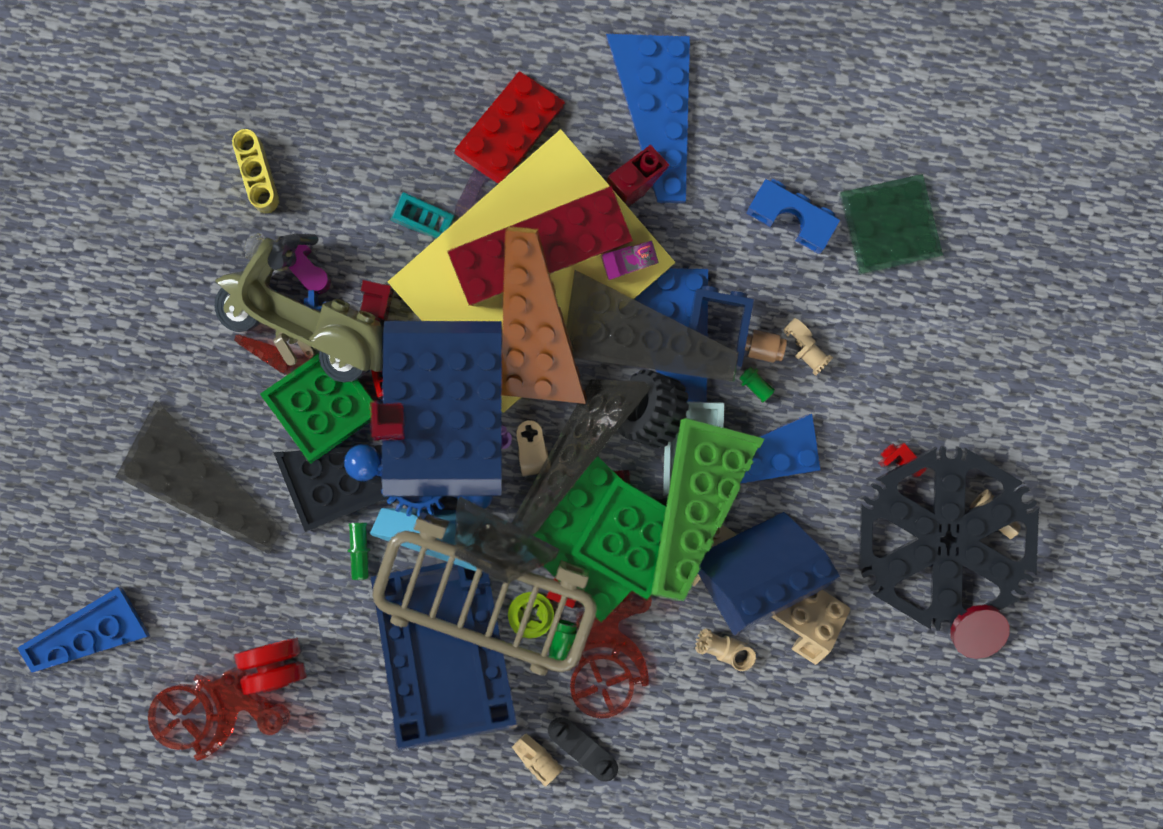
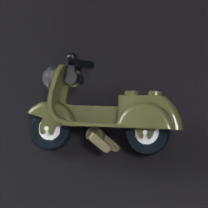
M260 233L250 236L244 245L246 258L250 260L245 270L225 274L215 280L222 287L215 297L214 304L216 316L221 324L227 329L236 332L252 330L260 323L275 329L276 338H274V343L288 365H294L297 362V358L287 341H289V344L297 342L307 358L315 356L314 348L319 350L321 367L329 377L336 381H355L370 369L378 372L383 371L384 330L381 323L375 320L373 314L366 311L358 312L349 308V303L339 299L324 303L321 312L271 289L269 286L274 270L284 271L296 263L295 251L298 245H316L319 238L316 234H290L277 237L276 240L271 238L265 239V236Z

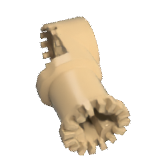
M794 318L783 329L787 336L792 334L797 339L796 345L802 349L795 357L803 359L813 369L815 376L833 359L831 355L827 356L815 345L816 341L812 338L813 334L798 319Z
M707 628L698 634L699 639H696L698 642L695 647L697 653L714 655L717 660L731 664L738 671L749 670L754 665L756 654L747 643L729 636L720 637L713 634ZM741 650H747V658L743 662H735L736 654Z

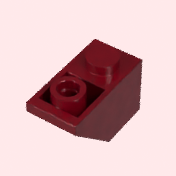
M650 144L610 174L607 183L609 186H612L614 192L627 207H630L647 193L666 171L669 164Z

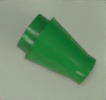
M562 619L559 620L549 648V657L557 660L566 659L577 634V625L575 623Z

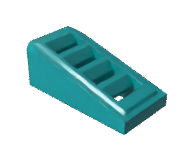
M403 192L400 195L390 221L437 239L451 226L455 215ZM406 204H409L412 207L406 218L402 214ZM417 208L422 209L418 222L413 221ZM429 212L433 216L429 226L426 227L423 224ZM440 216L444 218V220L439 229V232H437L433 229L436 225L438 217Z

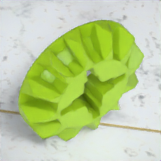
M532 592L520 594L510 604L508 621L515 633L518 632L524 615L520 607L524 609L527 607ZM537 593L533 607L536 604L539 605L536 615L542 622L531 620L529 623L527 622L522 637H540L552 625L554 619L553 607L550 601L542 594Z

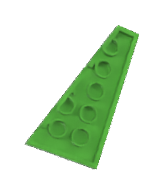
M687 418L681 420L652 595L678 601L685 600L700 570L699 565L706 551L710 550L714 542L712 539L717 529L721 527L740 489V483L746 471H749L753 463L752 459L757 449L761 447L764 438Z

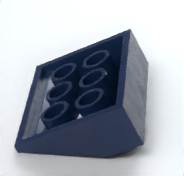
M785 512L711 547L709 551H706L699 565L700 570L698 572L700 579L734 636L827 588L840 577L826 552Z

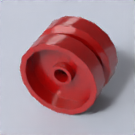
M298 637L234 654L237 669L257 668V672L241 678L240 683L243 695L280 689L289 686L290 683L307 678L303 662L296 661L287 664L284 662L285 659L298 656L301 652Z

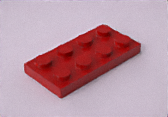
M519 71L458 144L454 154L499 184L513 172L563 109L565 101Z

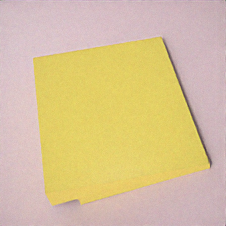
M560 129L392 277L388 283L421 321H502L503 329L504 293L469 306L447 251L609 187V185ZM615 192L614 194L633 241L602 254L653 241L659 263L608 280L601 258L602 254L549 274L551 282L554 284L555 296L567 328L572 353L675 264V261ZM502 395V412L505 413L522 397Z

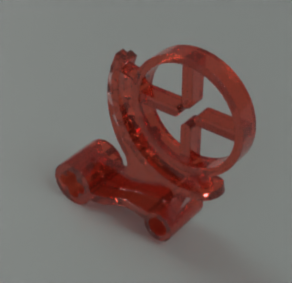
M631 591L602 622L595 617L583 652L600 647L612 648L613 651L611 654L596 653L587 657L581 655L579 663L572 672L570 679L571 696L576 706L586 715L601 719L613 717L621 713L630 703L634 692V685L649 686L648 669L645 659L637 645L619 630L618 624L623 619L635 614L645 613L649 610L652 603L651 595L648 600L643 598V603L637 605L636 602H630V600L634 599L632 595L635 593ZM580 611L576 615L575 619L578 629L580 626L579 622L583 618L585 611ZM619 652L624 653L634 662L639 670L640 677H632L628 666L618 658ZM599 659L613 661L625 671L607 679L605 683L608 687L626 679L629 680L627 696L617 708H614L607 689H602V695L608 707V712L592 711L579 701V699L597 692V685H592L575 693L576 677L579 671L588 663L591 666L596 681L598 683L602 682V677L595 660Z
M236 666L224 672L221 678L213 682L202 675L196 674L193 679L196 682L195 686L177 684L164 689L156 695L149 707L148 724L155 739L163 746L174 750H184L193 747L196 752L193 755L194 759L199 761L210 756L225 744L233 732L237 715L240 711H247L257 721V727L260 732L265 735H274L285 728L290 721V712L284 705L272 704L267 698L257 693L243 695L240 680L246 675V671L237 669ZM202 687L212 697L217 709V714H214L211 701L209 700L207 695L201 690ZM183 690L196 696L182 711L184 716L189 714L200 702L203 704L206 712V724L203 732L190 719L186 718L182 721V725L196 739L195 741L175 743L165 738L180 723L179 718L172 720L161 732L159 731L156 724V709L159 702L173 715L180 713V708L166 695L168 692ZM273 714L277 717L274 725L269 721ZM213 721H218L213 739L206 748L202 749L200 742L209 734Z

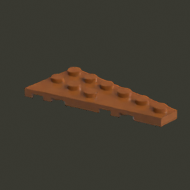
M507 227L502 329V395L586 404L587 397L581 385L580 373L574 361L571 342L561 308L558 306L555 296V287L550 279L547 260L538 230Z

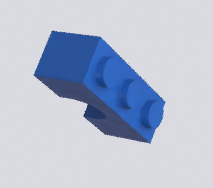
M765 178L746 214L771 227L776 217L782 213L795 215L801 225L800 232L795 241L820 254L840 221L835 218V213L825 207L819 209L810 204L811 200L800 193L794 195L785 190L786 186L774 179L769 181Z

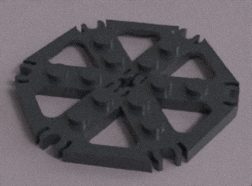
M940 446V458L937 459V447H934L909 462L881 475L876 480L885 484L884 488L877 483L871 484V487L878 491V496L875 499H870L865 495L863 497L867 504L872 505V508H868L862 503L860 504L859 570L871 566V568H866L861 572L863 578L869 575L876 577L875 582L868 586L870 591H875L882 586L878 592L873 593L874 596L931 629L932 619L935 618L934 627L936 631H940V624L943 620L950 621L951 629L955 618L959 614L962 616L967 612L962 607L963 565L999 587L998 597L985 604L994 606L998 610H1002L1021 600L1019 597L1014 596L1011 591L1014 590L1019 595L1025 596L1026 592L1019 588V582L1023 579L1034 582L1033 577L1026 573L1025 570L1037 575L1039 508L1036 507L1027 512L1026 509H1032L1037 505V502L1034 499L1026 503L1022 501V495L1029 492V488L1022 486L1015 491L1018 486L1025 483L965 448V456L962 460L963 451L959 446H956V453L951 458L946 456V447ZM926 467L934 470L933 512L902 495L897 489L898 483L902 479ZM970 469H979L1001 482L1003 485L1002 493L965 512L966 474ZM878 518H885L917 537L881 557L875 556L872 552L873 523ZM1015 521H1020L1025 525V554L1019 561L1011 560L980 541V539ZM949 524L950 533L953 537H956V540L950 542L947 554V547L943 541H940V538L946 536ZM932 565L930 606L927 609H919L895 594L894 589L897 583Z

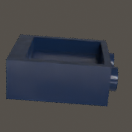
M702 286V289H696L682 360L739 370L743 363L754 299L747 298L748 294L738 291H731L730 295L719 293V288L712 286ZM702 300L743 307L735 354L694 347Z

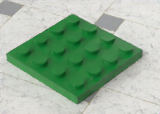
M597 457L524 532L517 542L555 578L561 560L588 569L589 575L585 588H577L589 593L595 600L597 607L595 617L602 622L632 590L571 554L615 477L622 480Z

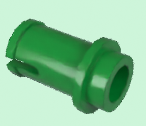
M750 366L739 377L742 381L741 385H746L763 403L774 393L775 389L757 373L759 371L757 368L754 370Z

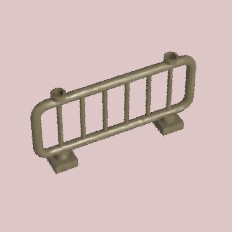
M423 512L418 516L413 529L420 533L406 530L398 532L391 537L373 587L372 595L377 607L383 612L392 615L391 623L396 626L407 627L410 621L532 663L530 670L538 675H546L548 669L556 672L569 671L577 665L583 653L597 610L592 596L584 590L577 588H585L589 575L588 569L561 560L556 579L561 582L437 540V538L442 539L444 537L449 521ZM408 542L421 546L401 606L388 601L385 598L384 592L398 549L401 544ZM427 549L450 556L430 615L407 608ZM455 559L478 566L458 625L435 618ZM483 568L506 576L485 635L463 627ZM511 578L534 586L514 644L491 637ZM539 588L562 595L541 654L519 647ZM567 598H571L581 602L585 607V612L568 658L557 660L548 657L547 654Z

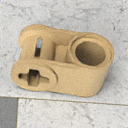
M532 420L522 422L517 429L518 454L522 476L551 472L541 426ZM527 425H531L533 430L537 429L538 435L533 437L534 441H528L527 437H522L521 432L526 430Z

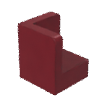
M363 280L360 290L363 293L360 311L373 314L377 321H387L394 289L390 285Z
M371 401L372 438L375 441L405 439L402 403L378 404L377 401Z

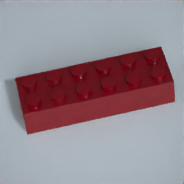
M612 186L508 226L538 230L549 274L633 241ZM507 227L447 251L469 306L504 293Z

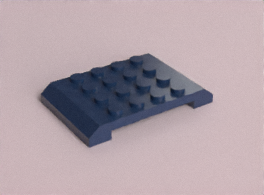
M385 321L383 333V404H403L405 439L382 440L383 497L502 496V321Z
M447 562L420 568L407 608L430 615ZM453 564L435 618L458 625L476 571ZM414 568L390 573L384 592L385 598L388 601L402 606ZM483 568L463 627L485 635L495 606L488 570ZM372 576V577H370V578H371V584H372V591H373V587H374V584H375V581H376L377 576ZM375 604L398 751L517 727L503 653L410 621L407 627L396 626L390 622L392 615L383 612ZM496 621L491 637L501 640L498 622Z

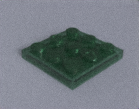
M923 174L843 191L839 194L859 275L933 259L943 255Z

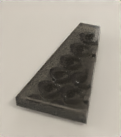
M155 400L116 477L270 554L283 527L190 435L159 401Z

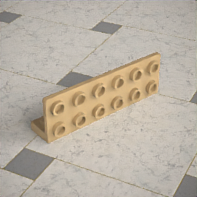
M721 525L712 539L714 542L711 547L737 534ZM698 574L692 584L693 586L700 581ZM821 590L772 616V618L800 636L794 643L792 650L816 665L831 652L850 612V607L824 590Z

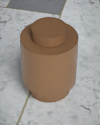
M753 329L752 334L747 335L745 347L747 357L772 363L775 360L781 362L787 340L780 338V335Z

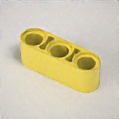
M241 129L233 136L232 144L248 199L258 211L271 213L278 207L279 198L263 144L253 131ZM253 140L254 145L251 149L242 150V146L246 141ZM254 167H262L259 176L250 177V172ZM270 193V198L266 203H258V198L261 194Z

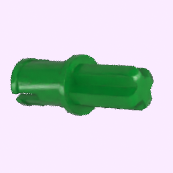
M349 523L350 549L347 552H350L352 580H365L369 577L368 551H370V548H367V523Z

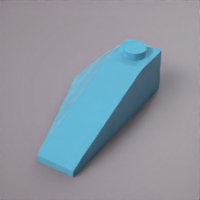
M381 508L370 534L390 541L391 537L398 532L407 530L420 533L413 530L418 518L417 509H413V513L409 517L406 516L407 509L397 512L396 508ZM423 509V513L429 514L427 509ZM434 509L435 514L432 516L449 521L444 537L442 539L437 538V540L485 556L499 522L498 519L468 510ZM408 542L401 544V546L420 552L421 546ZM429 549L425 553L447 562L450 557ZM455 559L453 563L473 571H476L478 567L476 565L458 559Z

